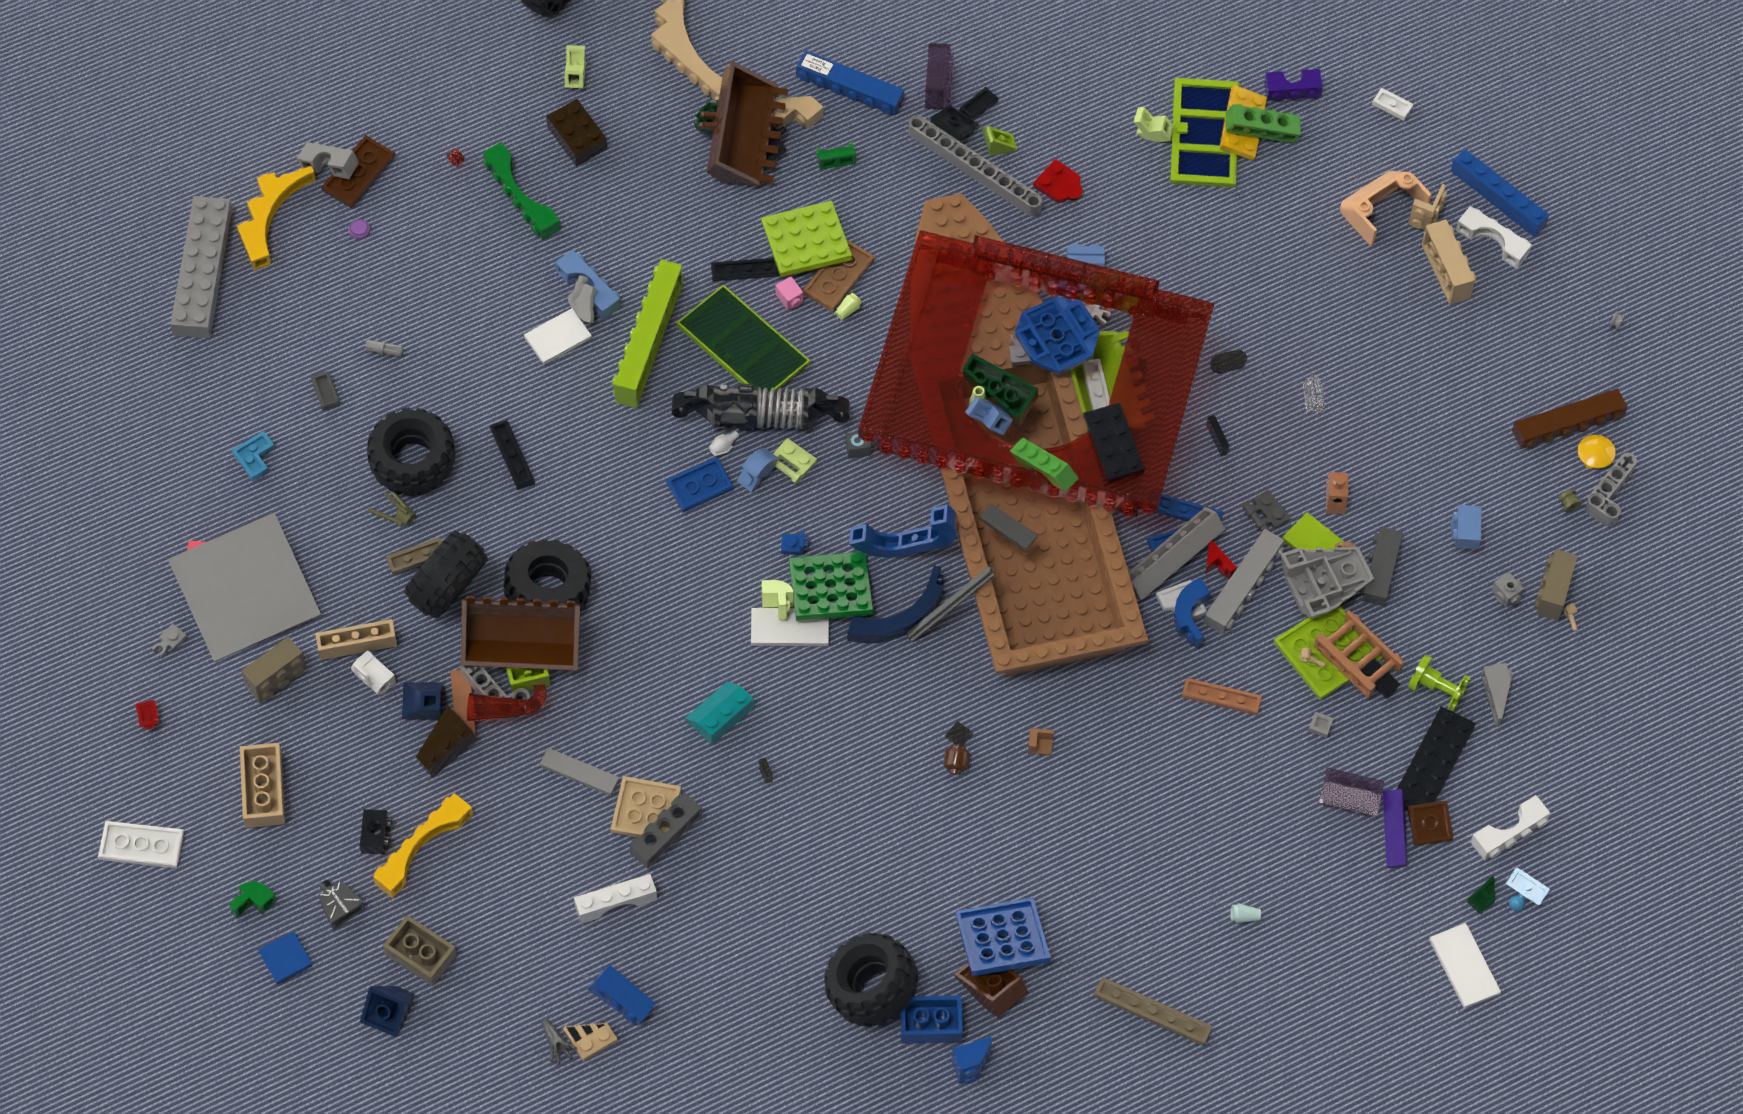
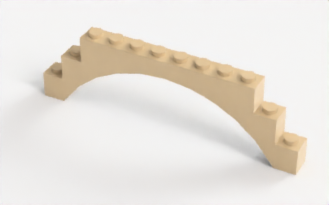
M660 0L663 4L655 10V22L659 28L651 34L652 47L656 51H660L668 62L676 65L679 72L686 74L693 84H697L702 92L707 96L709 95L716 103L715 100H719L722 77L713 72L704 63L689 41L683 17L686 0ZM812 96L776 97L775 102L786 104L784 111L774 110L773 116L784 119V127L795 119L799 125L809 129L824 117V107ZM772 125L771 127H775L778 130L782 125Z

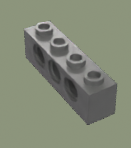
M685 792L681 796H677L667 810L664 809L657 817L658 819L654 823H649L645 827L644 833L640 837L636 836L631 841L630 854L648 869L702 816V807ZM677 813L683 815L681 818L674 817V815ZM662 827L669 828V830L666 832H663L660 829ZM650 840L656 842L654 845L646 844Z

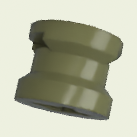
M1574 489L1565 491L1558 497V500L1564 505L1563 509L1565 512H1572L1582 505L1581 500L1576 497L1577 494Z

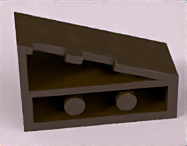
M447 706L416 755V759L421 767L433 778L477 739L473 731Z

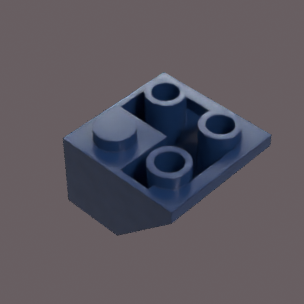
M403 682L402 719H439L442 715L443 682Z

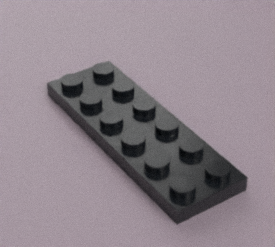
M1442 706L1440 707L1397 789H1402L1404 792L1405 811L1408 812L1407 806L1436 801L1475 728V722Z

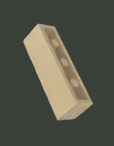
M392 619L315 633L320 660L397 646Z

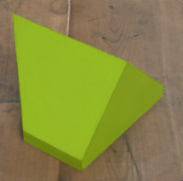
M991 126L981 127L990 156L1017 150L1013 134Z

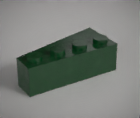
M972 353L962 368L963 377L972 386L983 387L987 399L1007 412L1013 419V422L1020 427L1039 397L1038 388Z

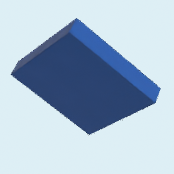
M294 931L258 949L276 984L313 966Z

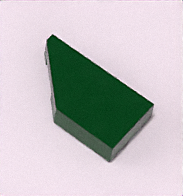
M1493 876L1466 901L1480 915L1495 902V878Z

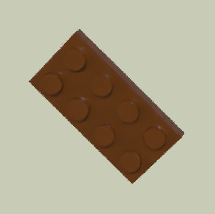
M366 135L352 150L359 163L350 179L335 177L332 174L321 186L323 192L350 208L356 204L395 158V152Z

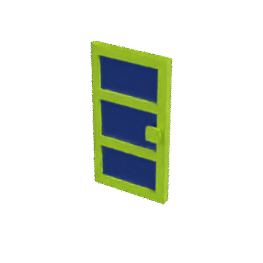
M1175 78L1170 184L1236 187L1237 155L1219 147L1231 88L1233 85L1240 87L1239 82Z

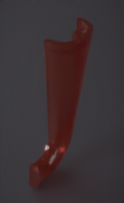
M545 684L533 685L534 694L529 699L469 693L467 721L510 718L536 712L543 706L546 700Z

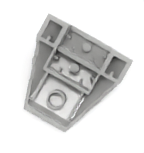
M1334 547V549L1323 550L1322 548H1316V550L1297 548L1280 554L1285 581L1301 613L1310 618L1331 612L1374 580L1359 547Z

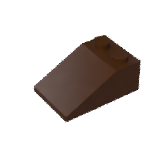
M985 953V954H983L982 956H984V957H990L991 955L988 954V953ZM967 963L954 974L956 979L979 1003L996 1017L1002 1015L1027 994L1022 977L1012 970L971 976L969 964Z

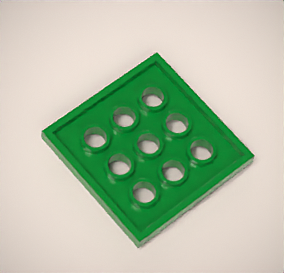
M864 552L789 558L796 621L873 614L866 554ZM851 568L852 571L846 572L844 569ZM826 570H832V571H834V572H832V573H825L824 571H826ZM809 571L814 572V574L807 575L805 573ZM854 583L853 586H846L845 584ZM833 584L835 587L828 588L827 585ZM815 586L816 588L810 590L807 587ZM854 597L856 600L849 601L848 598ZM829 599H836L837 601H836V602H829L828 600H829ZM815 600L818 603L810 604L809 602Z

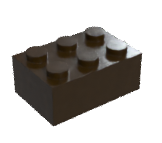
M578 99L546 116L547 128L575 166L607 150L605 135Z

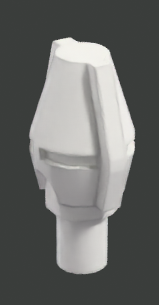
M734 431L730 435L721 434L717 436L709 446L711 453L714 456L729 452L733 447V441L739 437V434Z

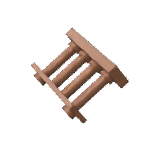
M1348 610L1344 619L1346 623L1330 637H1325L1322 633L1315 638L1314 647L1367 698H1370L1375 691V682L1392 668L1399 673L1404 662L1397 653H1393L1361 622L1358 615ZM1351 628L1360 635L1343 650H1338L1334 646V643ZM1366 641L1373 650L1356 664L1352 663L1347 656ZM1378 655L1387 661L1370 677H1366L1361 672V669Z

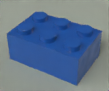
M914 996L911 998L909 1007L900 1012L901 1043L962 1042L961 996Z

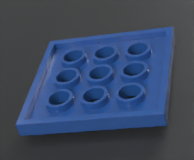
M1034 897L955 911L971 976L1051 963ZM1016 916H1021L1023 919L1015 920L1013 918ZM995 920H1002V921H1004V922H1002V923H1000V924H997V923H995L994 921H995ZM977 923L983 924L982 927H976L974 925ZM1025 931L1027 934L1019 935L1018 932ZM999 935H1006V936H1008V937H1007V938H1004V939H1001V938H999L998 936H999ZM981 938H986L988 941L980 942L978 940ZM1025 946H1029L1031 949L1023 950L1022 948ZM1010 950L1012 952L1009 954H1005L1002 951ZM985 953H990L992 956L984 957L982 955Z

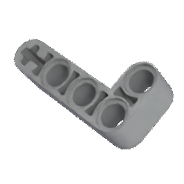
M1622 454L1587 499L1585 505L1586 512L1606 526L1611 527L1618 522L1621 509L1611 500L1635 469L1637 459L1633 454Z
M460 665V673L500 721L509 722L528 708L530 694L526 689H516L507 696L482 666H473L471 670L470 668L466 669V666ZM479 679H484L486 683L484 685H479L476 681ZM494 693L499 697L493 700L489 698V695ZM522 696L526 701L518 702L516 698ZM503 708H508L511 712L509 714H503L501 710Z

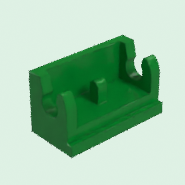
M852 141L846 147L821 151L820 147H816L820 170L856 164V152Z

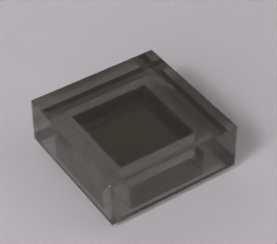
M957 721L945 735V738L955 745L964 746L973 735V732Z
M766 757L759 759V770L766 784L773 782V774Z

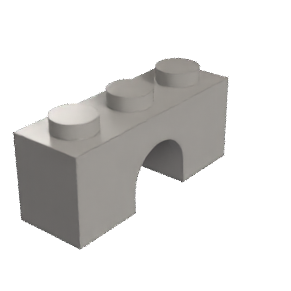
M309 142L305 144L297 157L301 168L312 166L314 173H319L321 168L328 164L333 176L350 179L359 163L355 153L350 149Z

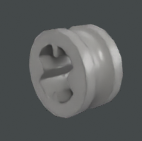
M1616 311L1609 326H1615L1618 330L1625 314L1620 315Z

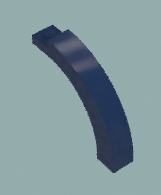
M934 565L924 593L905 611L894 616L879 619L853 616L847 632V641L882 643L906 636L909 630L932 613L939 605L943 595L942 582L944 575H941V567Z

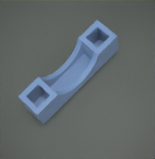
M572 249L555 262L556 272L567 283L578 281L580 275L588 277L587 284L596 288L593 310L602 320H605L621 308L620 295L615 290L612 291L609 288L607 281L604 278H600L592 266H588L585 263V259L581 254H577Z

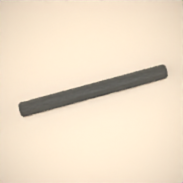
M987 567L907 632L908 639L912 642L917 640L995 576L994 569Z

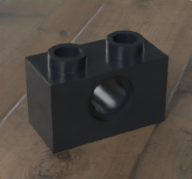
M363 810L359 844L361 853L385 855V849L389 848L390 836H387L388 829L391 830L392 818H389L387 810ZM374 830L381 831L379 834H372Z

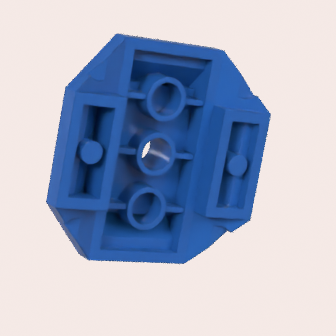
M1054 297L1022 312L1015 330L1016 338L1032 363L1058 375L1091 360L1100 333V328L1081 300Z

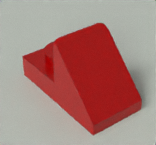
M1212 540L1209 542L1205 574L1217 567L1223 576L1230 579L1237 567Z

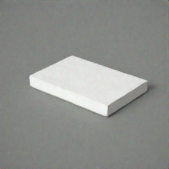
M571 308L524 334V338L543 365L589 341L592 339V335Z

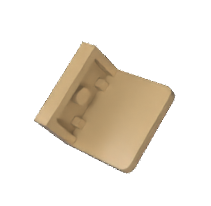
M1445 184L1441 185L1433 205L1415 199L1408 222L1409 225L1425 230L1426 225L1437 222L1439 211H1442L1447 195Z

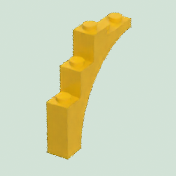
M312 166L300 168L298 171L283 174L276 178L274 172L257 178L262 197H256L247 202L252 220L237 225L239 237L253 270L271 265L267 249V237L272 219L280 206L293 193L316 181Z

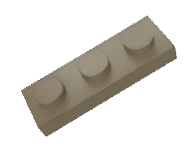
M439 537L386 556L392 575L394 576L422 566L442 543L441 538Z

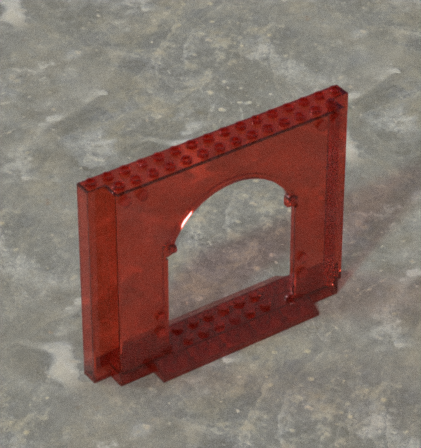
M920 230L858 428V438L865 442H877V450L885 455H898L902 459L917 460L921 464H933L940 469L949 468L960 474L968 473L976 478L984 477L996 483H1008L1015 488L1023 487L1035 493L1043 492L1051 497H1063L1070 502L1079 501L1090 507L1098 506L1106 511L1122 512L1126 516H1137L1139 509L1145 513H1157L1212 318L1214 303L1159 289V280L978 235H975L974 241L971 243ZM999 280L1016 287L1023 286L1032 291H1043L1052 296L1059 295L1070 300L1077 299L1088 305L1095 304L1105 309L1127 312L1130 317H1133L1109 405L1120 402L1143 463L1144 472L1108 483L1088 431L1067 444L1043 449L1069 464L1078 477L1077 481L1064 492L1054 486L1038 470H1029L1020 466L1010 452L1014 445L995 438L985 431L973 417L967 415L966 410L968 408L962 396L965 391L966 379L959 376L987 281ZM959 381H962L961 388L959 389L958 383Z

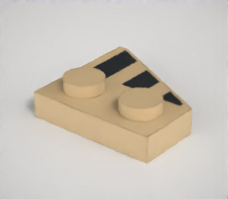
M608 1023L565 1026L563 1028L571 1044L577 1047L576 1052L583 1062L618 1042Z

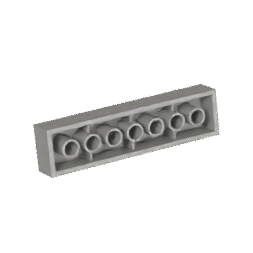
M193 196L170 324L173 336L211 338L233 211L230 199Z

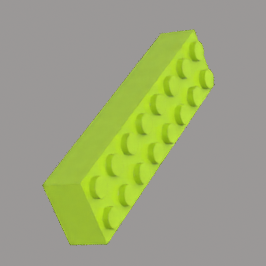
M662 259L659 265H656L654 268V279L649 281L647 287L648 295L643 297L642 311L637 313L636 327L631 329L630 343L625 345L624 359H620L618 365L619 373L614 375L612 381L615 402L637 408L683 285L682 265Z

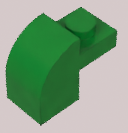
M250 881L238 887L240 896H236L231 901L229 907L231 913L236 918L251 905L263 915L277 900L275 894L267 886L260 882Z

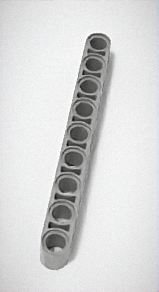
M915 115L909 119L908 133L913 139L1027 215L1034 217L1040 214L1042 198L1039 194L922 116Z

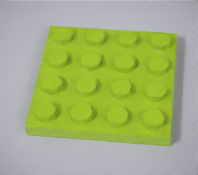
M832 200L761 217V223L780 277L852 260V254Z
M1340 605L1327 614L1315 618L1308 617L1275 638L1273 642L1320 701L1350 682L1314 647L1315 638L1322 633L1325 637H1330L1346 623L1344 621L1346 612ZM1351 628L1334 643V646L1338 650H1343L1360 635ZM1365 641L1347 658L1356 664L1373 648ZM1302 649H1311V656L1326 663L1325 667L1323 668L1313 662H1302L1300 660ZM1380 655L1375 657L1378 662L1382 661Z

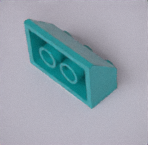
M727 681L691 712L685 720L704 739L713 745L754 709V698L740 685Z

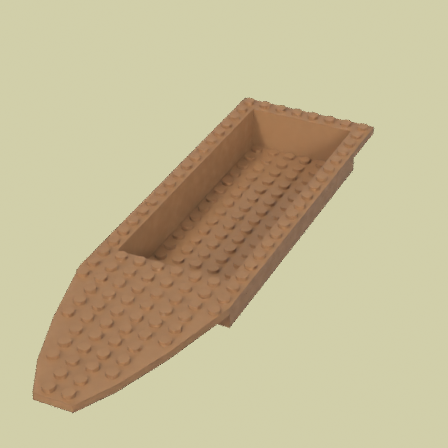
M960 193L925 200L916 233L911 279L910 360L949 504L958 516L957 533L970 581L987 567H991L995 571V576L974 593L996 675L1005 673L1006 676L1125 652L1126 648L1148 644V638L1071 372L1068 370L1058 375L1034 365L1032 361L1031 364L1011 365L1009 346L1013 345L1010 341V334H1013V338L1018 340L1015 336V330L1021 313L1043 302L1021 265L990 222ZM972 353L1038 388L1039 397L1020 427L1012 421L1004 435L990 430L982 421L967 415L966 410L970 405L969 400L975 387L963 377L962 368ZM1025 438L1069 464L1078 479L1064 492L1054 486L1038 470L1034 469L1031 472L1020 466L1010 450L1017 442ZM991 503L1038 535L1026 552L979 520L981 514Z

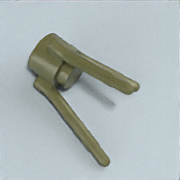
M392 491L391 494L395 499L388 493L384 495L398 508L395 514L397 519L371 508L368 509V512L395 522L400 527L403 524L408 526L416 516L414 511L406 505L398 494Z

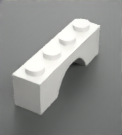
M1471 206L1457 223L1456 231L1470 240L1480 236L1496 240L1502 248V260L1518 269L1530 253L1532 244L1525 238L1517 236L1512 230L1503 227L1495 219H1490L1480 210Z
M1535 795L1520 805L1518 810L1519 823L1515 827L1500 830L1487 825L1473 834L1470 843L1484 861L1490 857L1493 859L1505 847L1509 849L1517 842L1516 840L1521 837L1523 839L1528 837L1535 828L1538 827L1540 829L1548 823L1550 812Z
M651 874L574 897L575 908L581 924L599 919L608 910L621 905L634 904L641 906L657 901V893Z

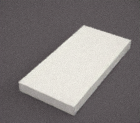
M778 608L751 609V646H828L829 618L796 621L795 609L790 608V612H787V620H779Z
M105 821L98 859L177 868L184 829Z
M1466 923L1429 938L1464 1009L1501 994Z

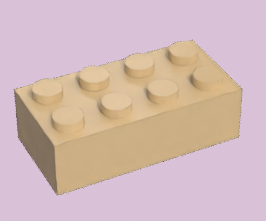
M1447 219L1426 225L1421 245L1449 305L1470 299L1476 276L1469 268L1468 259L1461 251L1460 242L1455 239L1453 227L1449 226Z
M280 744L240 746L242 808L245 827L284 825L285 807Z

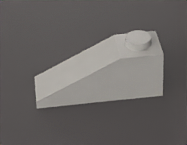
M1506 663L1485 666L1481 673L1496 727H1499L1501 724L1510 683L1513 680L1512 671L1507 668Z

